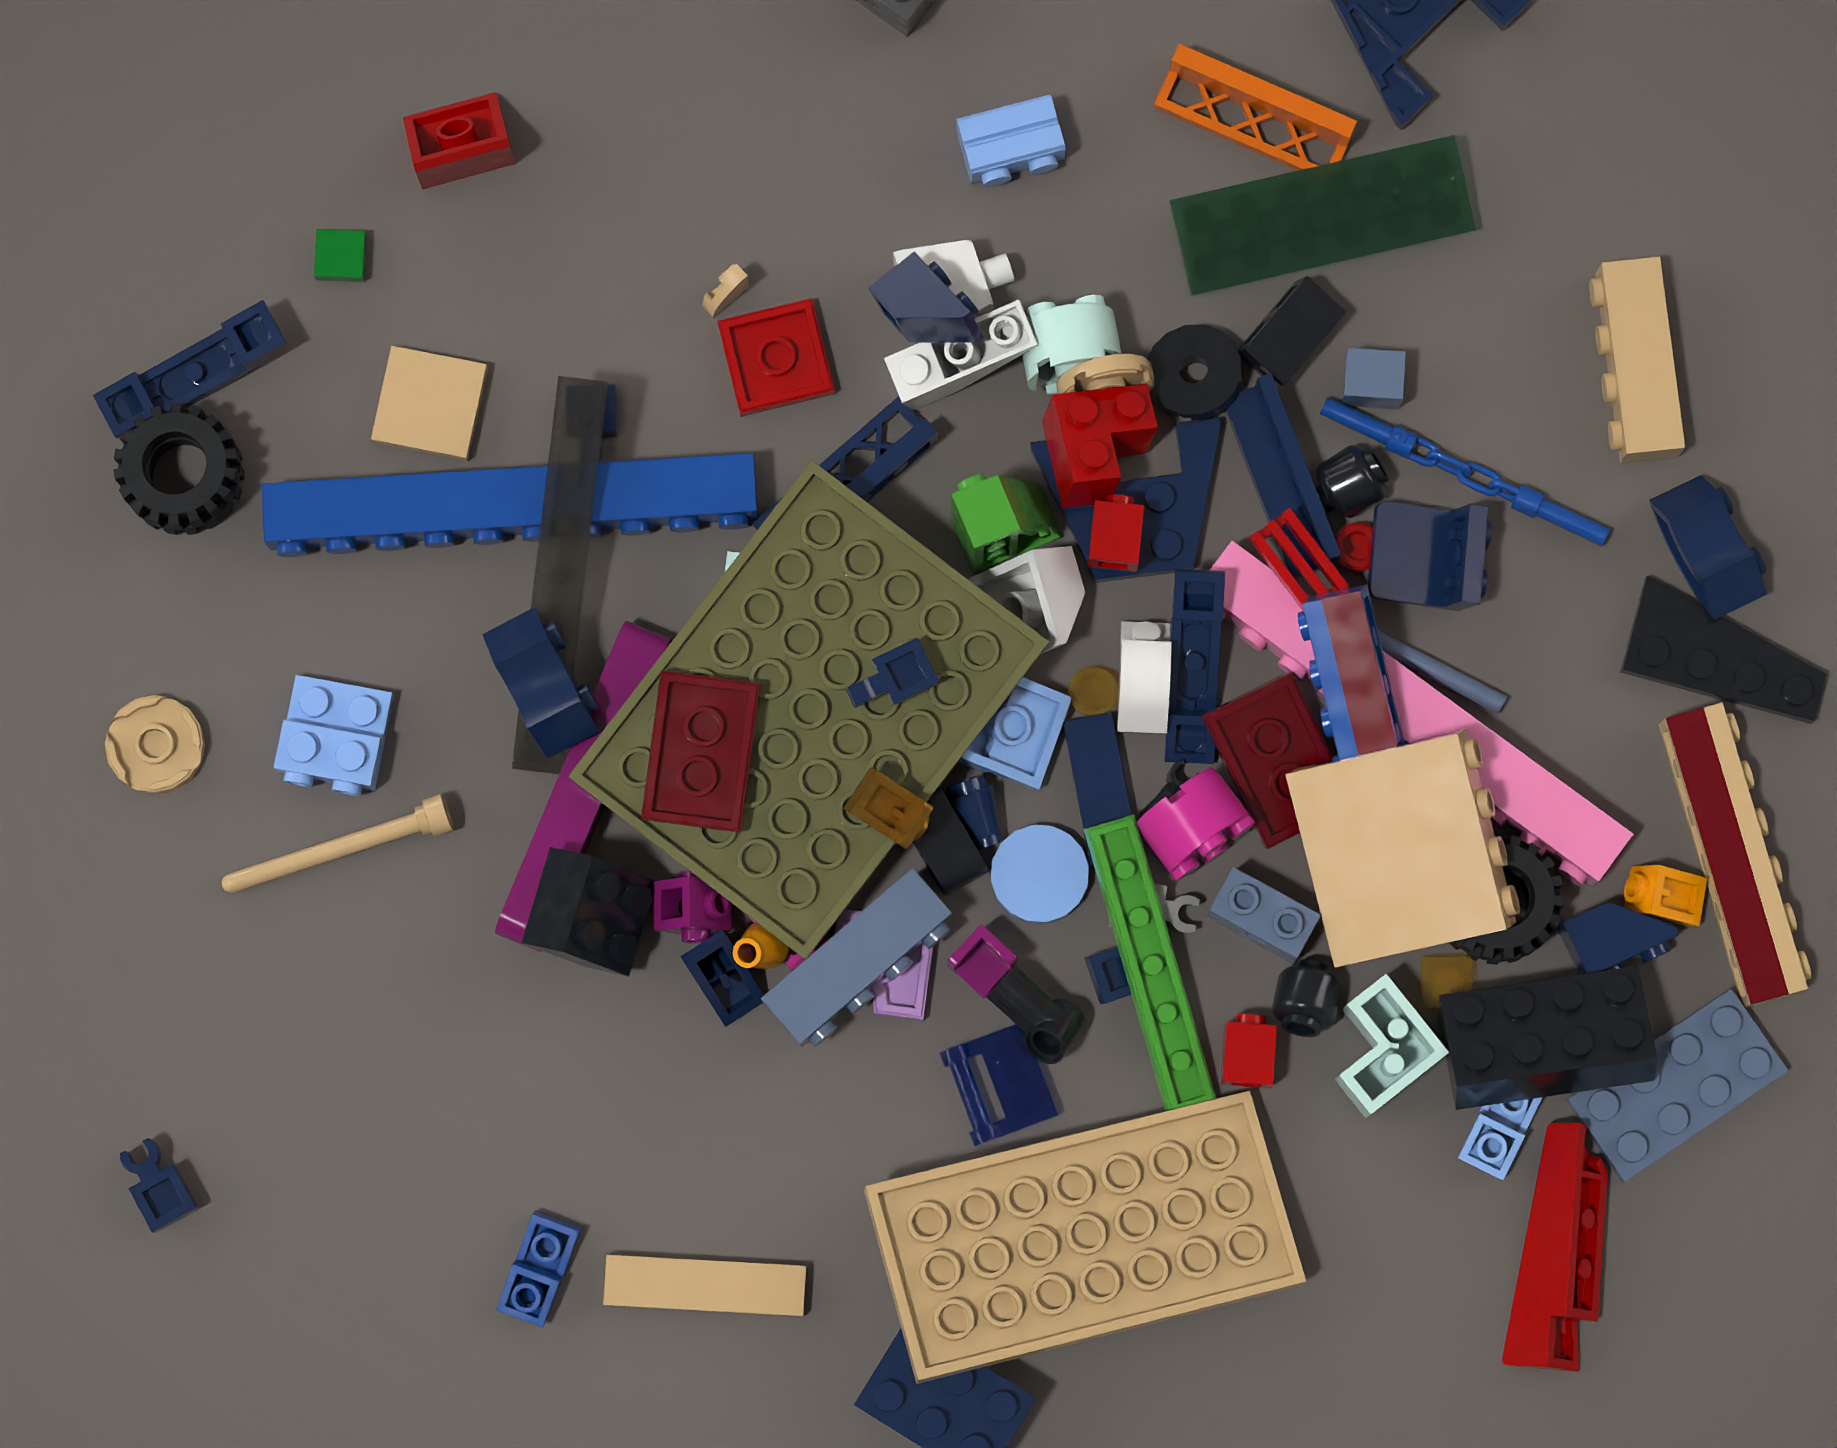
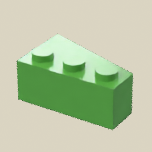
M984 473L959 482L957 484L959 491L951 493V523L973 575L1030 550L1064 538L1041 484L1002 475H995L986 479Z

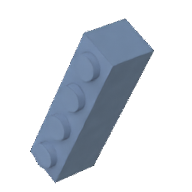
M912 868L767 992L761 1000L801 1048L809 1041L816 1047L838 1028L833 1023V1020L848 1008L852 1014H855L875 996L871 988L884 976L891 982L908 969L913 963L908 956L924 943L930 949L951 931L946 923L952 919V913Z

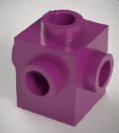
M691 871L681 872L680 878L654 881V931L681 934V942L702 943L710 938L711 934H716L722 929L724 932L731 931V902Z

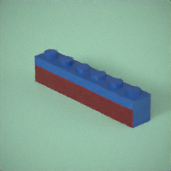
M1367 584L1309 597L1302 603L1303 611L1298 612V624L1303 640H1311L1315 659L1309 661L1311 679L1315 689L1322 688L1326 708L1321 709L1322 724L1326 736H1334L1338 752L1337 756H1333L1332 762L1405 745Z

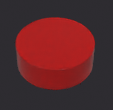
M1353 522L1342 527L1336 534L1335 540L1341 553L1337 564L1343 570L1350 573H1363L1369 570L1372 526L1362 522Z

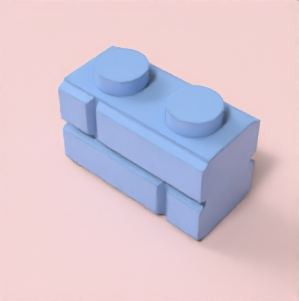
M1051 95L956 119L957 135L971 184L982 181L984 187L1001 185L1011 180L1010 173L1029 169L1032 175L1043 174L1058 167L1057 161L1065 159V143Z

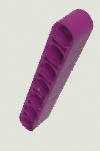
M625 621L621 627L593 693L600 709L592 714L600 732L571 746L496 925L495 934L542 952L521 942L549 849L552 847L585 854L605 807L603 803L568 776L672 642L671 638L629 621Z

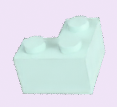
M1387 974L1342 1009L1373 1049L1335 1078V1081L1362 1115L1367 1118L1449 1053Z

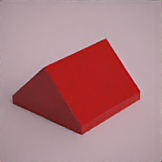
M496 92L403 117L412 163L422 189L516 164Z

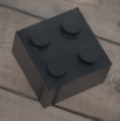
M550 847L521 943L587 968L629 977L652 902L655 880L592 855Z

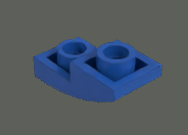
M535 1210L529 1221L517 1258L511 1266L496 1310L543 1328L559 1291L582 1227Z

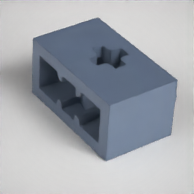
M1232 867L1206 915L1211 920L1292 964L1298 958L1321 914Z

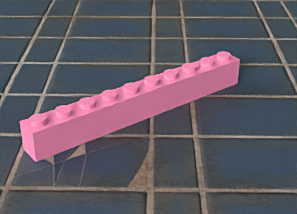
M1231 541L1210 569L1213 571H1225L1223 620L1226 618L1241 629L1237 635L1253 649L1261 652L1265 647L1280 658L1277 663L1278 666L1285 672H1291L1296 680L1301 681L1305 676L1312 681L1309 661L1314 660L1315 657L1311 640L1304 641L1299 629L1298 612H1301L1302 609L1271 568L1234 541ZM1383 651L1405 745L1453 734L1468 728L1470 739L1475 738L1478 741L1482 753L1483 767L1478 769L1482 788L1488 787L1494 800L1495 816L1490 817L1491 823L1497 827H1502L1506 823L1521 834L1519 836L1521 843L1529 845L1532 842L1541 848L1538 853L1542 856L1545 852L1559 862L1560 866L1557 870L1574 884L1582 886L1586 882L1592 887L1597 884L1633 836V833ZM1321 688L1318 690L1317 694L1325 701L1323 690Z

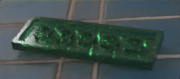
M1455 135L1169 200L1190 296L1476 230Z

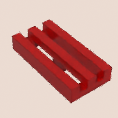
M1288 508L1281 516L1275 520L1273 519L1263 529L1250 536L1249 541L1302 611V603L1309 597L1266 542V539L1270 536H1273L1317 595L1349 588L1347 582L1291 508ZM1285 525L1333 586L1330 590H1327L1281 528Z

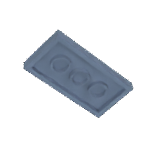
M1732 989L1727 990L1654 1040L1657 1053L1654 1081L1581 1091L1565 1100L1580 1123L1585 1125L1587 1133L1622 1183L1643 1171L1788 1072L1782 1060Z

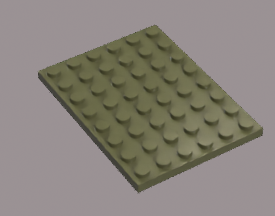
M811 460L568 777L806 960L896 843L844 810L845 805L870 766L917 797L928 802L1043 652L1049 641ZM918 638L939 684L894 706L886 692L854 709L846 692L847 687L877 674L871 660L908 641ZM661 670L761 684L741 833L641 820Z

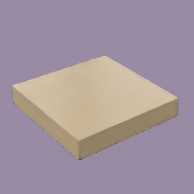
M391 345L371 441L377 444L468 461L488 371L487 364Z

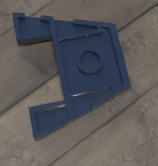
M1331 0L1395 125L1401 130L1431 101L1433 94L1399 61L1462 0ZM1471 0L1502 31L1533 2V0Z
M1220 418L1176 423L1175 431L1181 474L1119 482L1114 494L1133 497L1134 504L1144 505L1137 572L1088 567L1096 583L1175 573V569L1193 570L1220 430ZM1046 440L1030 442L1031 454L1038 464L1047 482V486L1057 502L1088 566L1094 505L1062 509Z

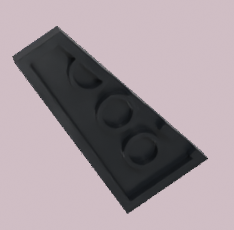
M1648 576L1644 579L1620 673L1809 724L1815 721L1826 677L1825 673L1723 617L1714 620L1703 606Z

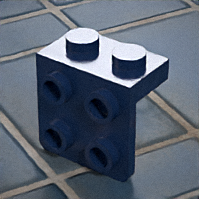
M1389 501L1379 503L1374 509L1368 575L1370 597L1377 600L1461 611L1480 604L1488 585V573L1483 569L1485 550L1489 547L1492 538V524L1490 521H1487L1489 506L1468 504L1450 511Z

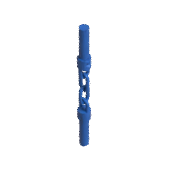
M1327 397L1320 415L1386 445L1384 449L1426 467L1436 466L1457 476L1460 483L1487 496L1497 495L1512 502V509L1532 518L1537 516L1601 547L1610 531L1609 528L1545 499L1544 494L1524 484L1517 488L1504 482L1499 474L1471 461L1463 463L1440 452L1437 445L1403 427L1387 425L1330 397ZM1416 443L1431 450L1426 455L1427 459L1412 453ZM1471 469L1493 479L1489 482V488L1467 479L1471 475Z

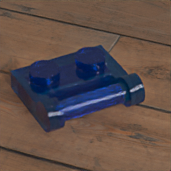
M1017 1025L939 1053L944 1067H950L973 1131L969 1132L974 1147L1058 1116L1038 1060L1029 1053L1025 1046L1024 1036L1026 1033ZM979 1055L983 1057L1005 1116L1004 1120L992 1123L968 1061Z

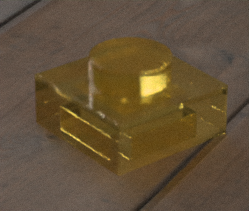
M1470 956L1422 957L1420 959L1422 1009L1439 1008V995L1473 990L1472 960Z

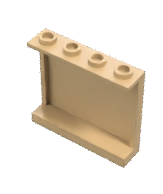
M1468 728L1453 734L1316 766L1314 764L1297 768L1285 774L1334 968L1507 930L1516 923L1515 915L1520 912L1519 900L1514 886H1507L1502 866L1507 865V852L1501 836L1495 837L1490 820V817L1495 816L1494 800L1488 787L1482 788L1478 769L1483 767L1482 753L1478 741L1475 738L1470 739Z

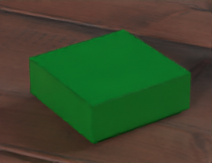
M316 229L315 280L364 282L366 232L362 230Z

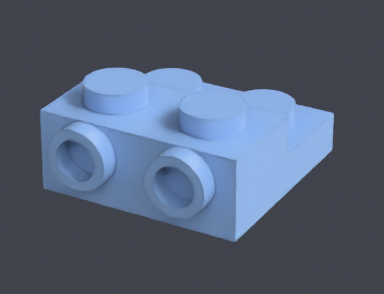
M296 675L287 720H283L273 768L278 773L284 774L283 782L292 785L312 787L313 780L333 783L331 790L345 795L361 796L362 789L375 791L394 694L382 690Z
M1023 677L958 762L981 772L993 773L1029 789L1039 790L1072 697Z

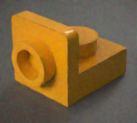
M1662 865L1632 866L1624 886V908L1686 927H1699L1708 878Z

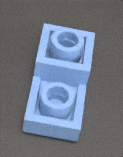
M1543 1097L1481 1106L1458 1158L1504 1180Z

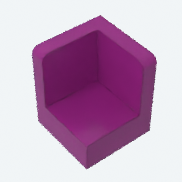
M980 924L947 960V966L984 999L988 991L1013 965L1017 964L1018 958Z

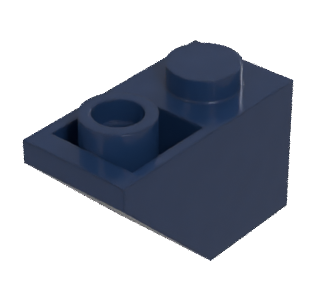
M915 251L868 287L881 312L909 343H976L983 337L975 321V318L980 313L974 303L963 291L955 295L948 288L952 283L942 268L935 261L927 265Z
M1606 902L1565 921L1557 927L1579 974L1624 968L1623 962L1638 955L1646 963L1671 951L1667 942L1679 935L1674 925L1610 902Z

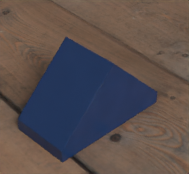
M722 929L680 957L726 1027L762 1004L761 998L764 994L749 970L741 967L734 960V946Z

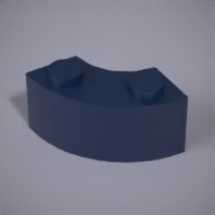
M1700 475L1649 500L1658 526L1677 566L1700 603L1714 620L1767 595L1761 576L1767 572L1765 563L1755 547L1749 548L1736 529L1730 517L1734 512L1733 506L1722 487L1715 489Z
M534 607L482 634L493 663L510 691L527 729L547 759L600 732L592 714L600 709L587 683L578 685L560 650L567 647V644L554 620L545 624Z

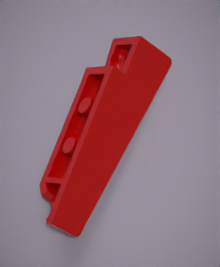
M1551 1123L1546 1128L1502 1356L1504 1365L1578 1372L1577 1321L1598 1322L1608 1171L1601 1158L1589 1155L1584 1145L1587 1129L1582 1123Z

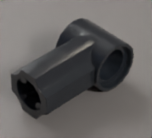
M1015 965L1008 969L985 995L1026 1033L1024 1043L1027 1050L1034 1058L1046 1064L1060 1062L1086 1027V1019L1078 1006L1065 999L1052 1000Z

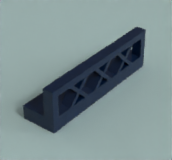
M1272 373L1258 377L1255 386L1240 391L1236 399L1225 411L1267 521L1269 523L1273 519L1275 520L1284 511L1291 508L1331 563L1336 566L1341 553ZM1286 525L1281 528L1314 573L1321 571ZM1276 542L1285 567L1295 580L1303 578Z
M898 396L819 466L829 473L840 463L839 475L832 476L842 484L849 483L846 487L868 503L937 443V431L925 418L920 420L910 408L901 402ZM899 413L912 429L895 444L881 443L882 426L895 414ZM876 432V443L865 442ZM854 450L875 451V461L858 476L845 475L846 457ZM779 501L752 523L756 531Z

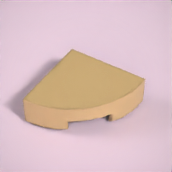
M737 263L735 265L732 264L718 278L721 284L711 293L708 292L704 295L702 306L712 318L750 287L748 275Z

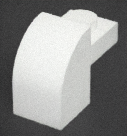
M1121 621L1117 731L1167 733L1171 675L1170 623Z

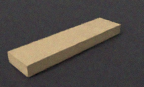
M606 1255L603 1305L804 1317L807 1266Z

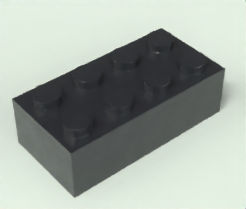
M1638 966L1439 995L1438 1020L1443 1045L1449 1052L1446 1055V1062L1456 1110L1654 1081L1657 1053Z

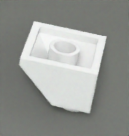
M1072 546L1033 549L968 579L1049 641V644L1041 654L1067 643L1085 595V589Z

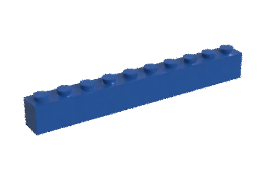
M753 453L262 484L264 542L270 550H277V555L282 557L304 556L307 554V548L326 547L327 553L346 554L355 552L356 545L375 544L376 550L395 551L404 549L405 542L424 541L425 547L443 548L453 546L454 539L473 538L474 544L492 545L502 543L503 536L523 535L524 541L540 542L551 540L552 533L572 532L573 538L588 539L600 537L601 530L621 529L622 535L636 536L650 533V527L670 526L671 532L684 533L699 530V524L719 523L720 529L732 530L748 527V521L758 519L756 471Z

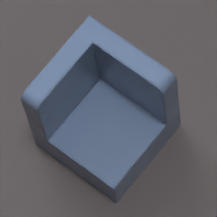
M1349 348L1346 352L1344 389L1341 394V403L1354 407L1399 410L1403 401L1406 351Z

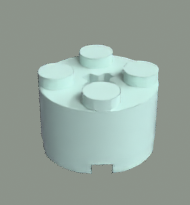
M1101 295L1084 296L1077 299L1074 304L1056 306L1053 302H1041L1027 308V319L1038 343V346L1022 354L1027 384L1030 390L1036 392L1037 384L1045 385L1047 394H1058L1056 382L1067 370L1093 358L1111 354H1122L1114 311L1105 305L1104 297Z

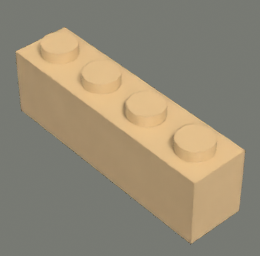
M1660 256L1602 262L1595 274L1596 278H1590L1589 292L1592 307H1600L1602 325L1596 326L1595 337L1598 354H1606L1608 373L1602 374V393L1605 403L1612 402L1614 421L1608 422L1611 450H1618L1620 463L1679 457L1685 449Z

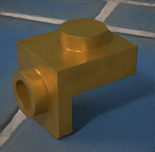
M870 766L845 805L844 810L907 849L912 841L919 839L927 829L929 815L933 810V806Z

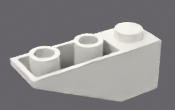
M1020 300L975 318L983 335L976 343H918L885 357L884 360L901 402L914 411L963 389L1038 346Z

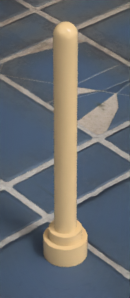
M442 793L423 799V805L414 807L415 813L229 873L223 877L222 887L226 892L234 893L420 831L423 835L432 833L434 837L452 832L454 827L448 806Z

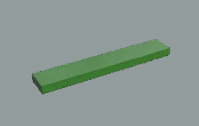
M1129 815L1085 828L1084 833L1164 1109L1169 1111L1214 1100L1216 1096L1135 816Z

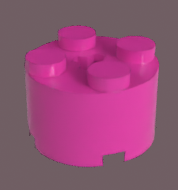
M1213 767L1200 772L1179 786L1181 790L1169 799L1164 797L1137 821V827L1142 837L1176 882L1189 875L1200 865L1197 861L1199 858L1206 865L1223 854L1229 848L1226 843L1228 836L1235 840L1256 824L1222 776Z

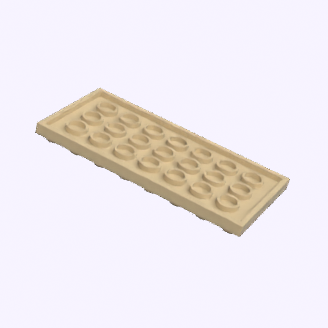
M1250 1091L867 1185L864 1188L916 1384L1300 1287L1307 1282Z

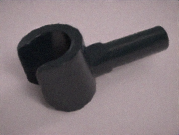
M1179 760L1173 764L1166 776V784L1157 796L1139 813L1141 816L1164 797L1169 799L1181 790L1179 786L1183 783L1177 780L1175 772L1182 767L1186 760Z

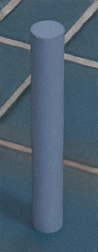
M1378 630L1383 651L1396 661L1497 714L1500 712L1507 698L1506 695Z

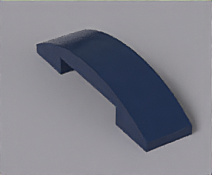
M261 300L220 323L222 329L144 373L138 374L133 372L95 393L93 397L114 437L120 438L124 430L131 433L136 428L132 421L140 414L145 420L153 416L150 409L161 406L164 411L171 410V404H182L184 408H187L253 370L283 348L287 342L265 301Z
M1175 569L1170 632L1171 675L1167 733H1165V762L1186 760L1185 763L1214 764L1215 744L1200 715L1216 708L1225 571Z

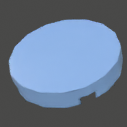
M1030 825L1014 831L999 845L992 860L991 885L997 901L1010 915L1026 922L1048 924L1065 918L1080 904L1088 887L1089 865L1082 847L1070 834L1054 826Z

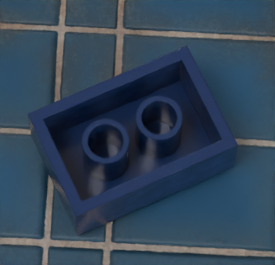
M900 1328L854 1405L922 1448H1007L1036 1398L987 1367L916 1384L904 1336Z

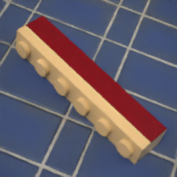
M1722 702L1665 718L1659 724V729L1703 877L1708 878L1707 891L1740 1002L1745 1008L1800 994L1808 989L1806 980L1811 979V969L1805 952L1803 950L1797 952L1792 932L1797 931L1796 918L1790 903L1783 904L1777 885L1783 883L1782 872L1776 856H1768L1763 837L1769 834L1768 825L1760 807L1754 809L1749 792L1750 789H1754L1753 774L1747 760L1740 761L1735 742L1740 741V732L1733 713L1726 714Z

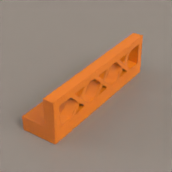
M1178 44L1171 59L1170 70L1153 108L1329 185L1335 176L1357 124V121L1182 44ZM1177 78L1196 85L1202 102L1185 108L1169 101L1168 98ZM1206 90L1218 96L1209 99ZM1229 100L1241 105L1247 121L1231 127L1218 122L1213 106ZM1206 109L1209 118L1197 112ZM1251 110L1258 112L1262 115L1253 118ZM1271 120L1285 124L1291 140L1272 146L1263 142L1257 126ZM1250 128L1253 137L1245 133H1242L1241 131ZM1295 129L1306 133V135L1298 137ZM1320 139L1336 146V149L1325 169L1307 161L1301 145ZM1294 148L1297 156L1286 152V150Z

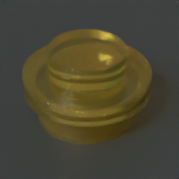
M1092 666L1079 670L1072 677L1068 694L1072 697L1071 704L1078 712L1087 716L1104 714L1113 707L1117 699L1118 687L1114 677L1107 670Z

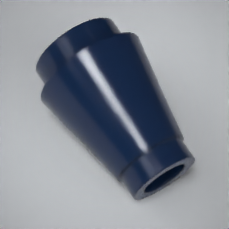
M984 774L973 776L947 787L950 795L948 801L977 850L1003 841L1000 833L1001 829L993 783L987 784Z

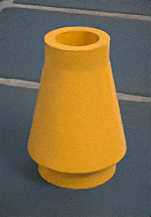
M755 922L746 929L741 939L735 943L733 958L741 967L768 970L776 968L783 963L787 957L789 947L759 923Z

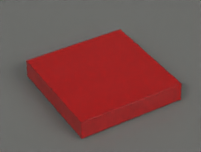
M812 298L717 321L740 417L835 394Z

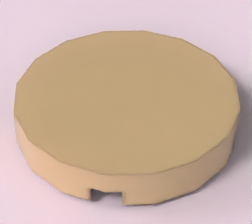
M1111 354L1087 360L1064 372L1056 382L1058 394L1147 384L1150 392L1155 385L1151 362L1143 356L1134 354Z
M157 695L134 699L121 708L113 718V723L106 735L105 750L108 764L118 779L138 792L155 795L175 791L189 782L202 764L206 746L202 726L192 711L174 699Z

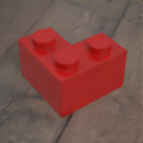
M1147 384L1052 395L1042 419V426L1062 509L1094 505L1095 500L1104 501L1105 495L1114 494L1121 479L1117 457L1146 454L1158 428Z

